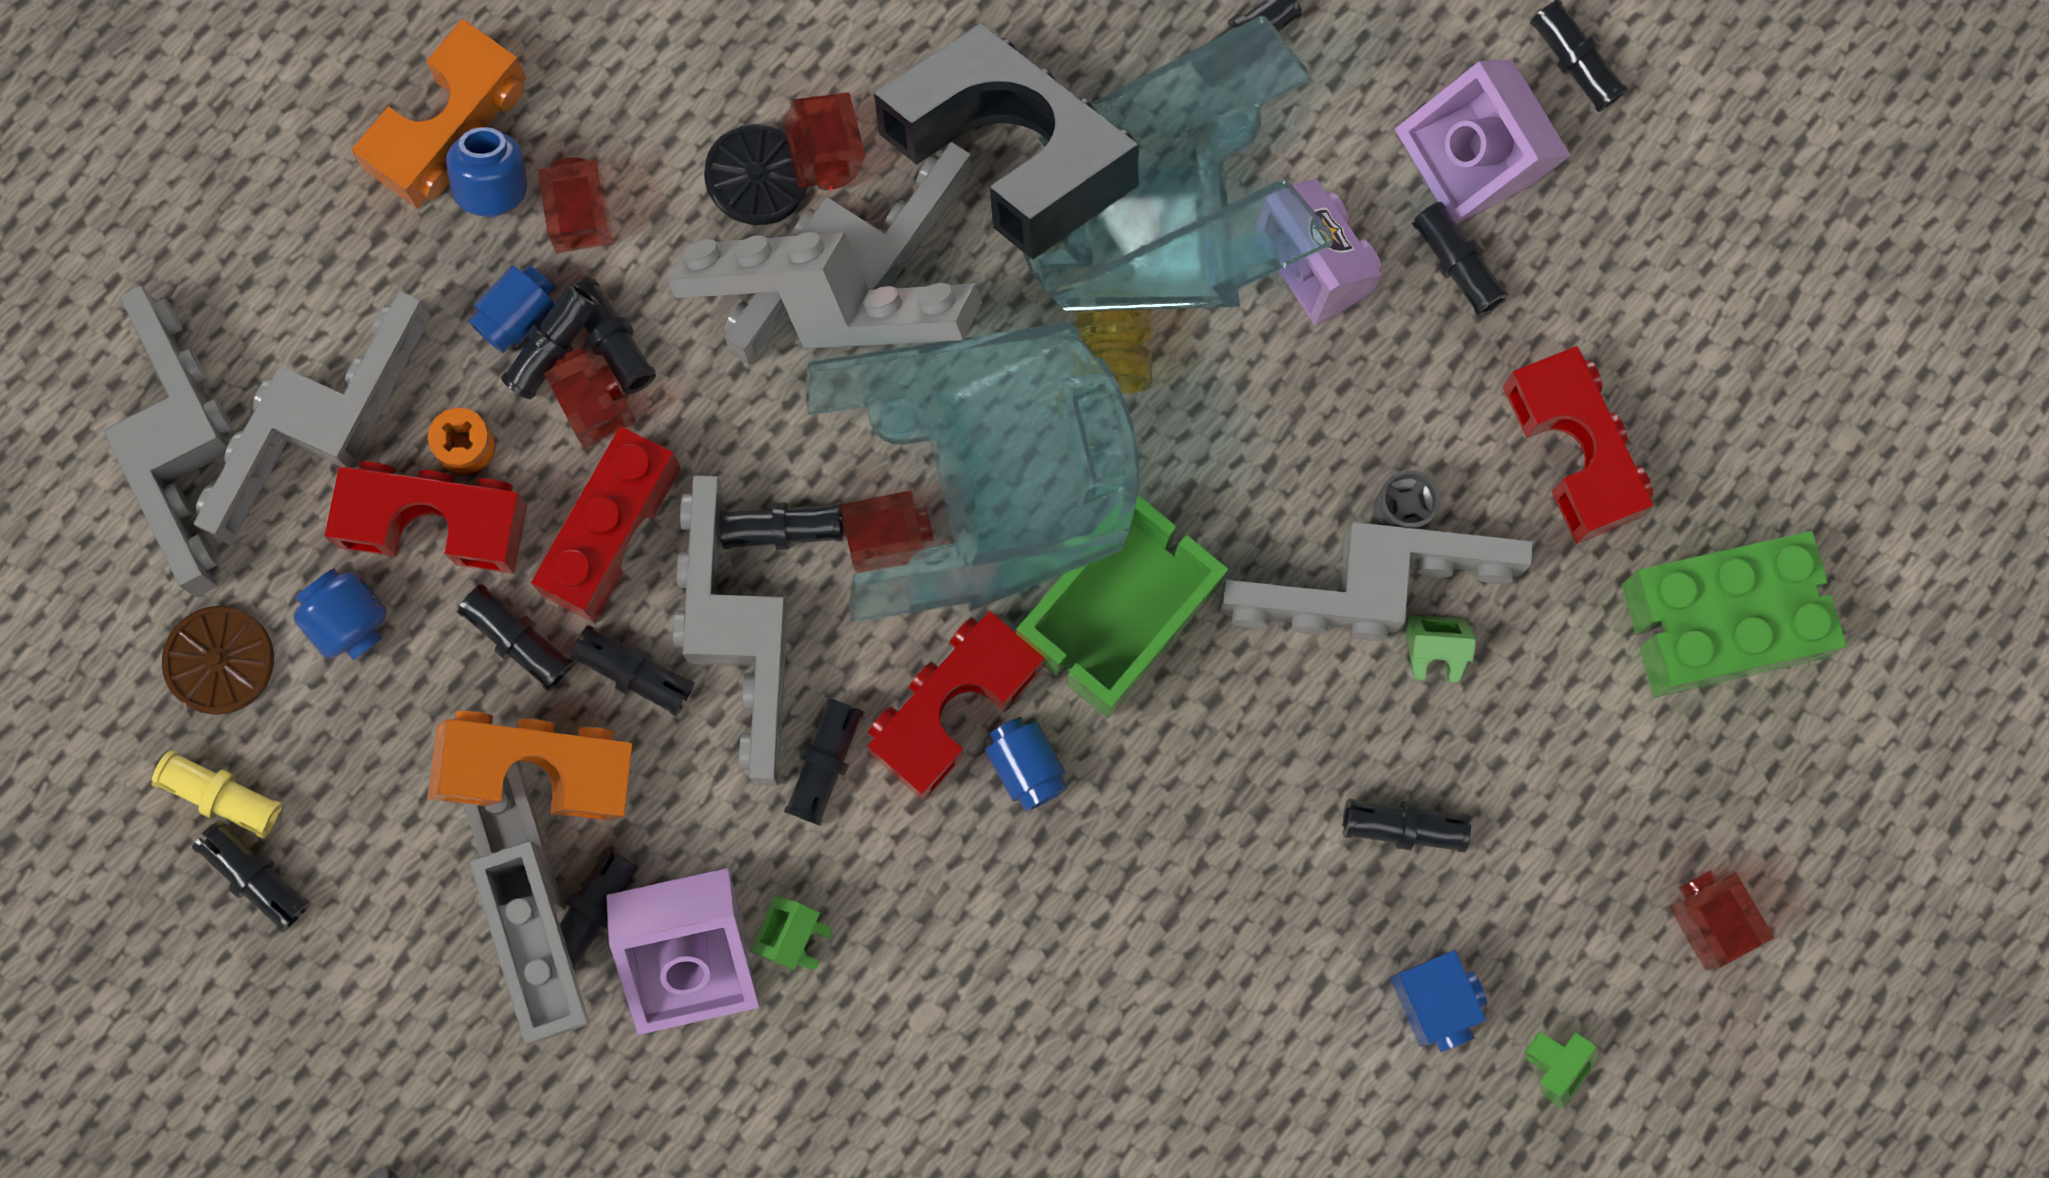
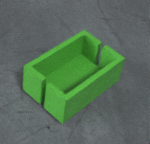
M1135 492L1016 628V634L1045 658L1044 666L1055 676H1058L1066 668L1069 671L1066 685L1107 719L1220 588L1229 570L1187 534L1178 543L1175 556L1170 554L1166 549L1173 541L1177 526Z
M1813 531L1640 569L1622 583L1635 634L1648 633L1661 622L1664 629L1663 633L1655 634L1639 646L1654 698L1823 660L1847 647L1832 595L1820 597L1818 589L1828 583Z

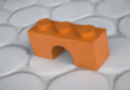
M463 18L426 61L436 83L450 93L445 109L432 119L413 121L403 117L388 106L351 149L364 171L416 209L421 206L426 198L430 200L437 198L449 184L446 166L449 148L465 132L480 127L487 128V125L500 110L507 112L512 109L524 91L523 82L526 80L518 58Z
M456 711L455 720L446 719L436 726L428 800L490 807L501 802L504 777L510 766L515 762H528L541 768L551 782L552 801L550 814L612 821L625 815L632 743L614 741L615 731L579 727L577 736L554 733V723L535 719H518L516 728L492 725L493 715L475 711Z

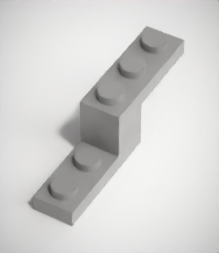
M951 142L940 157L935 154L930 156L917 176L916 184L919 185L918 189L907 203L903 200L898 201L888 214L883 225V230L886 231L885 234L826 196L816 211L810 208L801 216L793 230L792 236H797L804 232H816L818 234L844 232L868 290L891 286L970 176L971 154ZM779 292L756 293L749 304L745 301L740 302L732 311L725 324L724 330L728 332L725 335V340L730 354L747 365L751 364L787 314Z
M804 232L797 236L773 238L757 235L744 240L719 242L711 239L700 240L690 244L685 249L683 256L667 278L676 298L779 292L804 349L964 340L983 303L975 283L958 285L936 283L926 287L910 288L884 286L875 290H868L844 232L827 234Z
M140 285L119 297L169 397L103 431L178 585L193 596L198 597L217 587L210 569L217 566L218 562L203 535L198 534L193 537L184 519L193 514L183 491L175 482L170 485L168 484L225 456L228 442L224 434L233 429L219 402L215 398L207 401L199 385L207 380V375L197 356L190 348L182 351L174 335L183 330L175 311L165 298L156 301Z
M398 291L393 303L385 305L379 311L373 324L372 334L374 338L364 357L358 356L355 358L347 371L344 382L346 388L344 394L279 365L273 378L266 379L257 390L253 401L254 413L244 431H238L230 440L224 456L226 464L216 483L209 484L201 493L196 505L197 518L193 524L209 537L231 547L287 442L338 466L352 468L432 318L421 300Z
M693 476L692 494H683L681 499V529L690 530L689 551L679 552L677 560L678 588H686L685 611H675L673 644L674 647H683L682 654L688 664L755 666V673H745L743 680V709L753 710L751 733H741L739 767L740 770H749V779L753 785L778 786L788 608L784 597L717 595L720 547L719 515L722 511L723 489L717 476Z
M1352 522L1344 537L1340 592L1225 580L1220 592L1219 614L1231 615L1232 624L1247 628H1264L1268 626V620L1292 622L1291 629L1298 633L1326 634L1328 626L1351 628V636L1356 639L1383 641L1388 639V632L1397 633L1405 623L1409 565H1417V573L1428 577H1450L1453 575L1454 569L1477 572L1476 579L1481 582L1506 584L1513 581V576L1520 577L1531 565L1533 541Z
M515 762L505 774L501 802L490 807L464 804L480 856V858L469 861L524 1043L531 1045L589 1025L590 1021L556 912L565 910L520 763Z

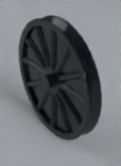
M748 124L725 132L714 142L706 158L704 180L711 200L724 214L745 224L767 225L785 219L797 209L808 187L809 166L802 149L789 135L771 126Z

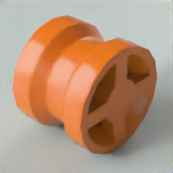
M455 407L445 410L435 417L429 427L428 442L430 450L445 469L456 475L469 476L479 473L489 465L494 457L496 444L492 432L481 417L468 408ZM463 432H464V433H468V432H469V435H462V436H460V435H458V434H459V433H463Z

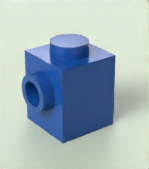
M1456 950L1390 977L1419 1046L1436 1042L1440 1052L1449 1050L1474 1039L1470 1027L1486 1021L1481 1007L1487 1005L1484 989L1473 971L1465 973Z

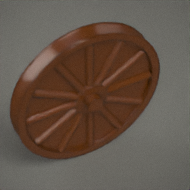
M228 606L206 607L186 616L174 627L168 636L162 653V672L171 693L181 703L191 709L211 715L232 713L251 704L266 688L274 667L273 645L265 628L246 612Z

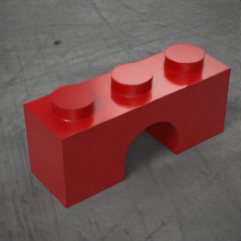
M1578 345L1514 370L1502 387L1526 438L1545 431L1557 430L1571 435L1582 448L1584 454L1583 469L1564 477L1551 491L1576 544L1640 519L1654 506L1651 501L1653 488L1649 476L1642 466L1634 465L1625 446L1628 443L1625 426L1618 414L1609 412L1600 393L1602 392L1603 385L1599 371L1591 360H1584Z
M621 425L619 426L531 581V584L542 597L595 624L623 574L621 563L633 534L645 518L654 519L681 470L672 451Z
M371 461L360 462L359 469L339 466L324 535L337 548L397 557L404 529L419 517L436 515L447 520L448 537L444 554L456 566L510 574L515 573L527 504L518 492L513 491V485L504 481L487 478L478 479L477 486L454 483L455 478L453 476L433 470H420L418 477L395 474L396 469L394 467Z
M990 610L979 622L974 617H970L949 641V645L954 648L950 655L939 667L933 661L929 662L910 683L908 689L914 693L899 711L892 706L887 708L868 730V734L873 738L867 745L869 754L923 802L964 757L963 748L947 735L940 723L942 711L947 703L958 695L977 693L991 700L1004 712L1044 668L1045 658Z

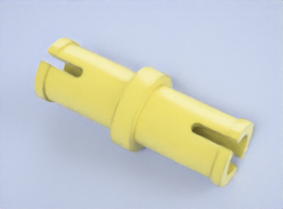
M173 750L166 752L152 776V786L162 788L198 805L200 814L210 819L218 815L256 833L260 838L268 836L282 810L281 802L273 801L236 783L235 775L225 770L215 773L178 755Z

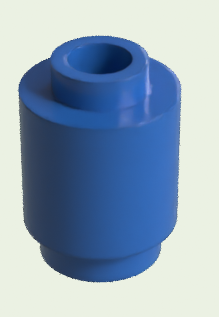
M511 265L473 306L477 312L468 320V323L494 348L504 353L512 344L518 347L527 338V332L534 322L541 323L555 305L554 301L549 297L555 288L532 266L528 265L521 271Z
M1017 717L989 734L994 743L986 748L985 752L1012 801L1019 800L1025 812L1045 804L1068 789L1062 778L1066 771L1038 721L1026 725L1022 717Z

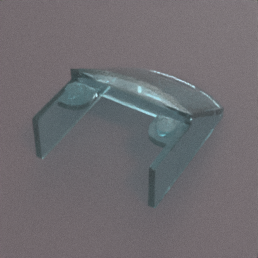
M1259 16L1090 103L1098 114L1115 127L1128 131L1138 144L1139 186L1034 260L1023 253L1032 275L1040 282L1046 293L1066 312L1240 307L1239 288L1332 245L1333 239L1330 229L1287 179H1281L1228 205L1223 159L1245 150L1254 142L1261 127V105L1309 81L1307 68L1265 16ZM1039 135L1038 140L1046 146L1048 141L1042 135Z
M1067 322L967 337L960 341H940L814 360L808 363L806 407L809 415L866 407L871 427L874 433L882 440L891 444L901 445L924 441L931 442L954 543L919 551L910 559L908 565L854 574L852 577L849 606L852 622L967 604L970 612L1123 550L1131 528L1139 490V458L1134 427L1126 401L1111 370L1102 357L1097 359L1079 339L1080 331L1072 323Z

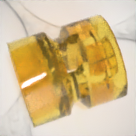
M1128 294L1094 295L1078 301L1075 304V333L1080 337V343L1085 346L1076 351V388L1090 394H1135L1149 389L1152 386V351L1141 344L1151 339V303L1145 298Z

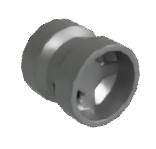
M1403 470L1393 474L1385 482L1374 502L1373 517L1376 524L1427 529L1440 507L1438 487L1427 474L1417 470Z

